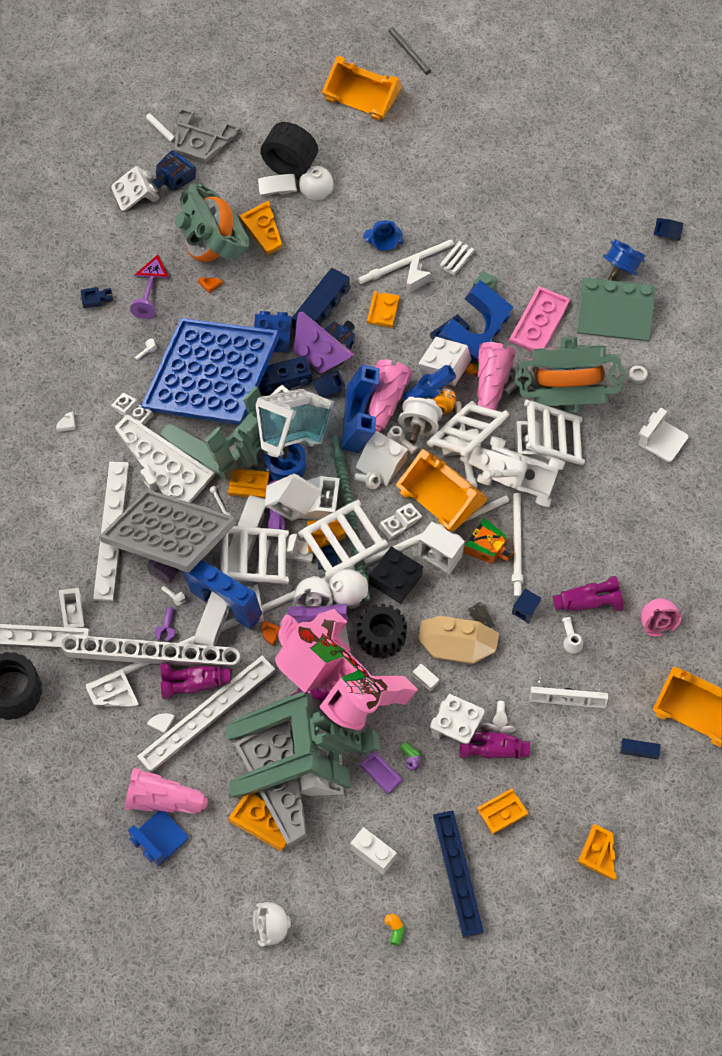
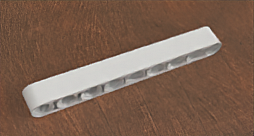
M250 495L237 526L260 528L265 517V508H268L265 506V499ZM234 534L228 549V572L239 573L240 534ZM248 535L247 562L258 535ZM213 591L195 634L194 643L200 645L216 646L230 606Z
M67 635L61 641L63 653L71 658L148 664L169 663V665L187 667L214 666L217 669L218 666H221V669H235L240 662V653L232 647ZM68 643L76 644L72 650L66 649V645ZM90 644L96 646L93 651H87L86 647ZM107 647H116L113 653L106 652ZM133 647L136 649V652L130 655L126 653V650ZM149 649L156 650V654L153 656L146 655V651ZM170 650L176 652V655L172 658L166 656V653ZM189 652H194L196 654V657L194 659H188L186 658V654ZM211 653L216 655V659L213 661H209L205 657ZM229 655H233L236 657V660L234 662H228L225 658Z

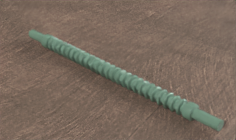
M335 435L332 437L334 447L333 458L335 460V468L337 469V477L340 478L339 487L340 495L342 496L341 500L343 501L342 505L346 506L354 501L350 491L351 487L347 473L348 469L346 468L345 454L341 449L339 436ZM353 510L347 513L345 518L361 541L356 514ZM349 540V542L351 543L350 547L352 548L351 552L353 553V557L359 552L355 548L352 541ZM365 559L354 564V567H356L355 571L360 572L369 584L366 563L364 562ZM369 589L366 598H363L364 603L371 601Z

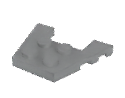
M180 107L174 151L181 156L206 164L241 132V126L227 122L220 135L191 126L190 123L195 116L194 111Z

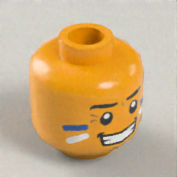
M443 387L441 392L435 398H432L441 408L443 415L453 411L456 395L450 388Z

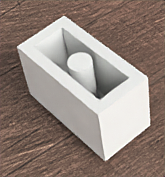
M364 827L350 843V850L382 875L396 860L397 852Z

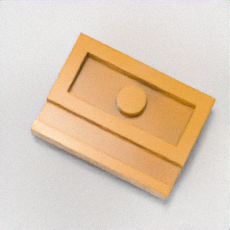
M374 291L367 323L392 328L400 296L383 292L380 294Z
M234 469L231 472L228 496L248 498L252 495L266 499V487L269 483L270 473L248 469Z
M513 788L477 807V812L481 815L482 820L492 835L528 815L527 810L514 793Z

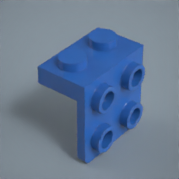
M260 311L259 314H255L254 327L278 330L280 333L273 352H288L290 349L292 316H288V312H278L277 315H270L269 311Z
M163 811L156 812L139 829L133 825L128 830L130 835L129 841L136 848L140 847L144 851V857L150 863L154 862L158 867L188 840L187 834Z

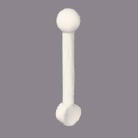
M212 486L210 492L214 494L223 514L230 515V513L226 512L217 494V488Z

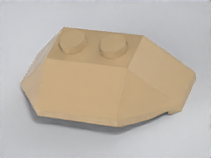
M437 616L421 621L418 635L419 642L422 643L433 658L474 664L490 654L496 653L499 638L498 632L481 622L445 616Z

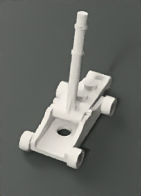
M492 436L490 440L491 450L477 446L465 458L460 457L461 461L483 470V474L479 473L477 482L491 486L492 480H495L517 490L537 495L535 502L545 507H550L552 501L549 498L559 469L563 470L565 465L564 461L551 457L549 464L508 450L504 448L506 440ZM527 469H532L535 472L534 479H526L525 472Z

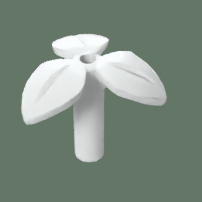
M504 701L497 702V711L493 718L494 724L483 723L481 725L482 728L493 732L500 730V733L504 734L516 731V728L513 726H505L508 720Z

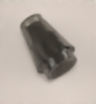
M481 601L468 609L470 612L469 616L474 621L481 622L489 628L495 626L486 605H483Z

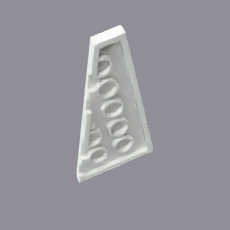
M128 414L115 426L116 432L143 468L147 467L155 478L158 489L162 494L192 503L215 477L213 471Z

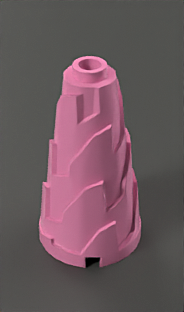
M485 342L482 345L480 344L478 354V406L497 410L505 383L508 380L510 368L513 366L516 350L513 347L508 346L506 350L503 348L504 344Z
M379 360L376 364V368H380L379 385L371 394L372 398L369 406V415L376 417L375 432H382L386 429L390 417L393 416L398 401H401L405 388L411 379V369L400 362H397L396 365H391L393 360Z
M133 768L124 809L149 812L155 810L170 813L176 811L192 814L200 813L201 810L206 809L208 798H205L204 793H201L199 790L161 778L160 775L146 772L139 768Z

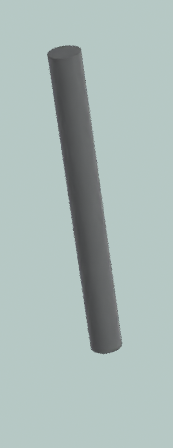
M391 27L388 32L425 74L430 73L429 67L394 27Z

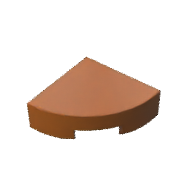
M202 277L198 279V283L208 293H211L223 284V281L216 277Z
M264 620L262 623L263 637H265L264 639H266L267 643L274 646L280 627Z

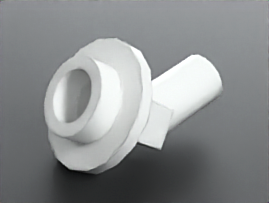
M368 471L367 475L356 473L354 480L365 482L366 487L369 489H376L381 483V476L377 471Z

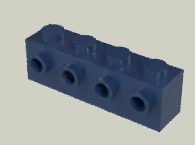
M331 267L293 315L292 328L296 329L299 312H304L321 326L324 319L327 320L329 318L331 310L339 305L342 296L349 292L351 287L350 277Z
M306 356L268 365L258 387L260 394L269 396L281 385L290 390L292 387H305L312 383V373Z

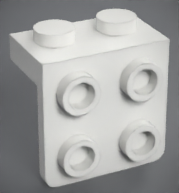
M135 166L112 184L111 188L122 211H127L144 197L152 202L160 199L157 193L158 189L153 184L152 176L147 170L144 171Z
M660 408L657 413H652L648 420L650 422L648 426L644 425L640 430L639 435L641 437L638 445L670 463L687 441L688 435L665 422L664 419L667 411Z
M449 694L446 700L441 703L437 717H434L431 722L432 736L440 739L443 734L463 744H468L484 716V709Z

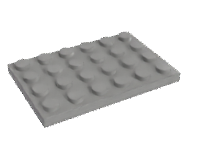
M147 489L99 538L105 544L189 573L237 522L233 516Z

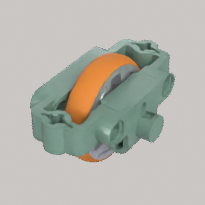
M191 184L187 191L181 194L180 205L183 212L177 215L175 225L181 229L185 237L189 254L200 262H211L219 256L227 260L231 258L239 259L242 252L246 251L249 246V238L232 207L225 200L221 199L218 193L210 190L203 184Z
M576 336L560 338L561 346L533 349V358L521 360L519 371L515 376V383L520 387V394L523 397H535V402L547 406L563 405V411L579 412L580 404L607 403L608 394L619 393L622 388V382L626 378V371L621 365L618 355L606 354V346L578 345ZM613 362V366L609 369V378L614 382V385H593L604 380L605 369L602 364ZM616 364H618V370H619V372H620V373H623V374H620V375H619V378H618V382H619V383H618V384H617V378L615 377L614 374H612V373H615ZM527 366L539 367L536 371L537 383L548 387L529 390L528 386L531 383L532 374L527 370ZM523 369H524L525 377H528V379H526V382H525V384H524V388H523L522 379H519V378L521 377V374H522V372H523Z

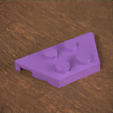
M304 312L298 313L293 352L299 357L306 356L308 364L320 374L355 355Z

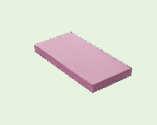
M538 286L513 331L509 342L533 352V349L546 348L571 299Z

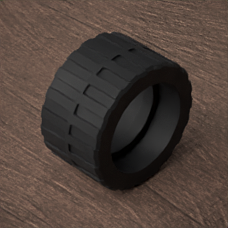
M280 122L273 126L260 148V154L265 164L272 171L279 175L294 174L295 179H299L310 168L319 149L314 137L303 127L291 122Z
M16 652L0 654V676L9 672H19L26 675L28 683L24 691L17 697L8 700L0 699V718L6 720L19 719L22 716L28 715L30 711L36 708L35 706L39 703L40 696L42 695V683L35 666L26 656Z

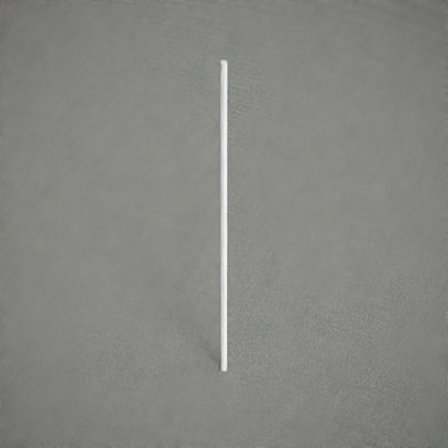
M503 496L481 506L466 521L508 503V496ZM423 533L392 547L398 551L409 548L419 543V538ZM389 548L364 560L365 566L367 567L380 561ZM352 565L347 570H355L356 567ZM324 577V578H321V579H323V580H325V581H327V582L329 583L332 577H330V578H328V579H327L326 577ZM295 591L262 605L263 613L293 600ZM235 618L230 619L224 623L221 632L240 623ZM195 636L179 643L196 644L194 643ZM170 650L166 653V656L172 655L176 652ZM130 664L102 678L86 684V686L91 685L99 680H102L110 675H113L121 670H123L124 674L127 675L149 664Z

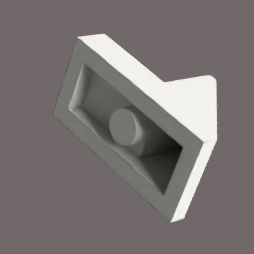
M418 255L412 256L406 293H411L430 282L431 273L421 271L422 263H419L420 256Z
M297 534L288 535L286 537V558L312 564L314 552H308V543L299 541ZM278 543L274 554L275 556H278Z
M79 588L59 590L64 627H84L82 598Z

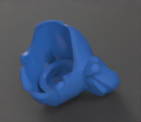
M388 220L376 222L373 228L366 230L363 235L366 243L373 244L376 249L381 251L391 250L396 247L397 243L403 244L404 242L400 228L396 227L393 221Z

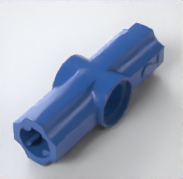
M445 365L432 375H424L415 387L404 394L403 398L405 400L408 397L435 398L444 386L456 379L453 368L450 365Z

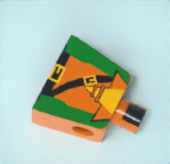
M483 518L464 547L465 554L493 564L497 557L508 562L513 551L505 547L508 537L485 518Z

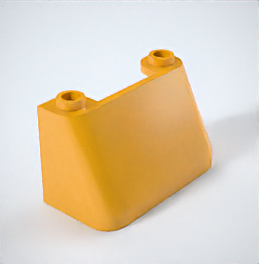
M337 55L322 90L325 100L331 103L336 101L363 111L380 121V118L384 119L401 91L402 84L399 78L394 76L388 78L386 75H378L357 67L352 62H344L345 58Z
M424 449L421 450L396 484L401 489L399 491L401 495L407 499L412 497L439 519L438 521L447 531L452 532L488 500L486 495L442 459Z
M673 666L652 709L656 712L655 716L666 720L667 717L672 718L707 735L712 739V744L722 748V688L677 666Z

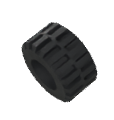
M381 603V606L378 607L375 604L372 609L368 607L365 609V613H361L357 623L358 643H361L363 651L367 649L368 655L374 653L376 658L379 655L387 658V654L390 653L391 656H394L395 650L399 652L401 646H404L407 622L404 615H400L398 608L394 610V606L389 605V607H385V604ZM377 624H386L392 628L393 633L387 637H378L371 632V628Z

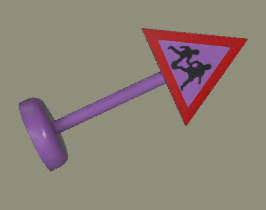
M158 254L134 274L139 277H150L144 299L134 300L130 307L131 313L137 318L151 319L154 317L156 308L148 300L154 278H169Z

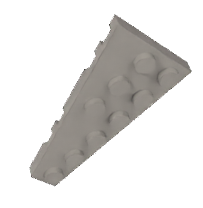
M290 720L248 735L234 743L249 772L292 756L295 753ZM299 777L259 791L289 847L307 837Z

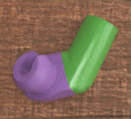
M406 741L401 745L400 750L407 755V768L414 771L420 766V753Z

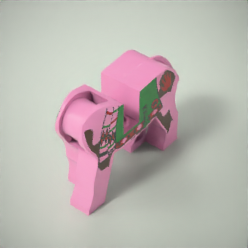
M335 609L318 614L311 622L298 623L290 615H285L280 622V630L278 632L282 648L275 657L276 664L303 692L306 693L321 686L329 692L320 705V709L334 723L344 728L361 730L365 726L368 714L375 712L378 706H386L393 703L406 705L418 689L405 676L370 675L349 653L351 649L338 637L347 621Z

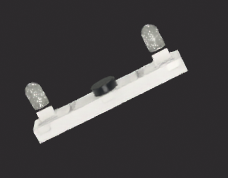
M537 676L535 678V687H531L529 702L606 708L608 693H602L603 689L600 681L595 682L594 692L577 691L572 688H543V679L541 676Z

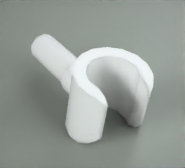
M153 339L145 342L147 348L135 357L137 361L144 355L157 350Z
M163 586L161 588L172 598L177 606L186 602L182 592L175 595L167 587Z

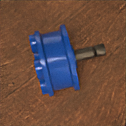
M617 239L611 241L612 246L603 257L613 263L615 267L607 280L615 281L621 270L637 276L636 270L641 262H645L644 258L646 255L632 249L630 245L622 243Z
M299 443L283 447L282 451H284V454L279 457H273L268 454L264 455L265 470L270 473L269 477L272 480H281L291 474L302 477L306 471V453Z

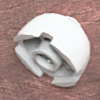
M311 166L300 177L299 187L300 192L306 198L323 200L332 193L334 183L332 175L327 169L321 166Z
M341 570L335 573L329 582L333 593V602L335 604H347L348 609L359 607L362 599H365L367 596V580L358 571Z
M316 576L306 578L298 584L295 590L294 603L296 602L297 606L305 607L333 605L331 586L327 581Z
M264 902L256 904L259 908L253 913V925L255 932L258 929L261 941H257L261 947L278 944L284 939L291 926L290 917L276 903Z

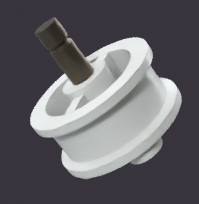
M408 397L403 402L402 408L404 412L399 415L398 422L406 431L412 432L409 442L416 444L419 434L431 436L437 433L439 428L437 422L442 418L443 412L433 399Z

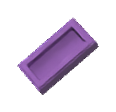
M376 751L360 763L362 769L387 795L403 781Z

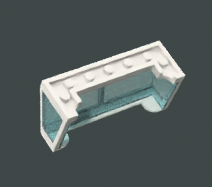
M304 389L259 397L256 402V412L261 448L268 451V455L279 457L284 454L283 448L288 445L304 441L303 444L314 447V444H321L334 401Z

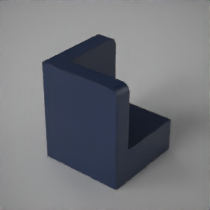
M657 218L654 235L680 240L684 223L671 219Z
M338 370L325 374L313 381L314 387L321 397L336 393L345 387Z
M524 589L513 606L512 614L529 623L536 607L541 601V597Z

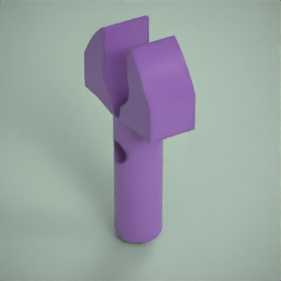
M168 607L166 610L163 626L155 628V635L159 642L165 630L168 633L166 642H170L175 638L176 631L171 629L174 608Z

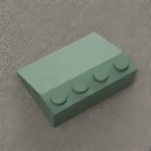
M583 277L577 333L649 342L655 286Z

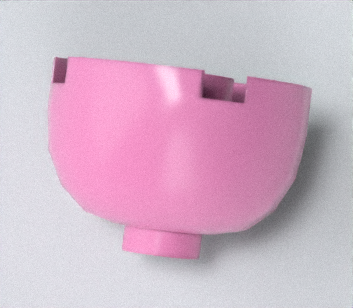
M658 598L651 600L643 607L640 619L647 634L657 637L664 635L660 631L668 629L674 631L679 626L682 617L679 609L673 602L668 599Z

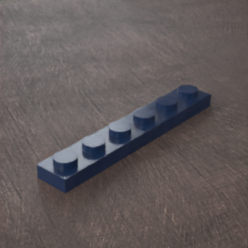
M454 811L433 814L462 938L483 934L484 930Z

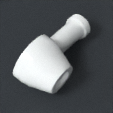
M394 426L389 430L387 437L407 448L411 455L418 451V447L405 439V433L401 427Z
M566 617L562 619L567 634L563 645L567 652L576 654L582 650L583 640L578 634L574 633L571 617ZM576 639L578 642L573 643L571 640Z

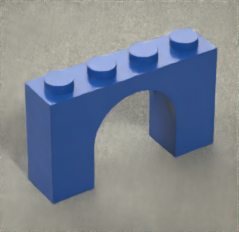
M481 280L471 288L464 299L482 314L485 320L484 333H471L452 318L437 336L467 345L472 359L470 364L475 360L478 362L480 344L494 341L491 338L502 330L501 324L508 321L511 317L510 311L513 309V306Z
M362 364L347 384L341 446L343 450L359 453L375 434L376 417L364 413L370 395L379 385L380 368Z
M203 560L189 573L182 571L190 592L206 602L213 591L230 606L235 620L250 630L260 620L259 617L262 615L256 593Z

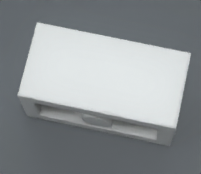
M422 664L412 672V676L430 692L439 684V679Z

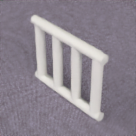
M525 400L524 406L527 407L529 440L526 448L583 466L585 460L582 459L580 434L582 417L534 401ZM535 410L542 412L544 446L536 444ZM550 415L557 417L559 451L552 449ZM565 419L572 421L574 456L567 454Z
M471 401L427 441V445L429 447L435 445L460 453L461 457L465 458L506 420L509 412L504 411L502 413L478 406ZM472 411L496 419L488 424L465 416ZM459 422L482 429L483 431L478 435H474L453 427ZM445 434H449L471 442L466 447L441 440V438Z
M360 500L342 507L298 532L301 538H305L325 569L327 579L388 546L387 541L381 539L361 509ZM353 510L375 542L373 546L365 549L344 515ZM336 519L359 552L351 558L347 556L327 525ZM320 528L342 561V563L335 567L331 566L311 533Z
M233 526L221 539L220 571L238 581L289 583V579L286 577V537L289 534L288 530ZM228 533L240 534L239 573L228 572ZM248 535H259V574L247 573ZM267 536L278 537V575H267Z

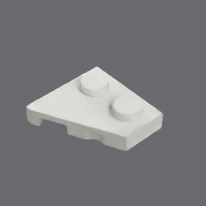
M123 670L86 686L94 706H139Z

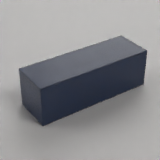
M622 738L620 754L658 760L661 744Z

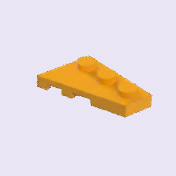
M269 200L239 215L240 221L267 256L282 248V242Z
M256 793L244 795L230 815L228 822L282 852L287 843L265 801L261 800Z

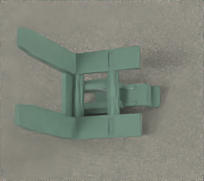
M256 386L243 398L248 411L246 418L226 440L219 427L205 440L206 444L172 424H167L160 432V435L169 443L225 480H228L231 472L234 469L237 470L243 463L249 468L253 464L257 465L256 455L259 450L265 454L268 453V451L261 448L256 412V402L261 397V394ZM258 407L262 438L266 439L265 435L270 429L273 430L275 426L267 410ZM236 442V448L231 452L229 447Z
M307 692L297 693L250 712L226 724L227 739L233 740L246 737L292 719L295 753L292 756L245 773L230 782L231 797L249 795L309 773L349 789L351 788L349 768L339 764V754L349 750L360 754L372 750L380 751L379 734L372 729L360 733L334 723L320 709V705L323 702L313 698ZM320 729L326 731L321 734H318V731H320ZM318 746L329 750L330 760L318 755Z

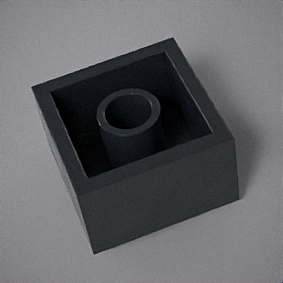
M391 546L369 574V584L401 604L422 577L423 566Z

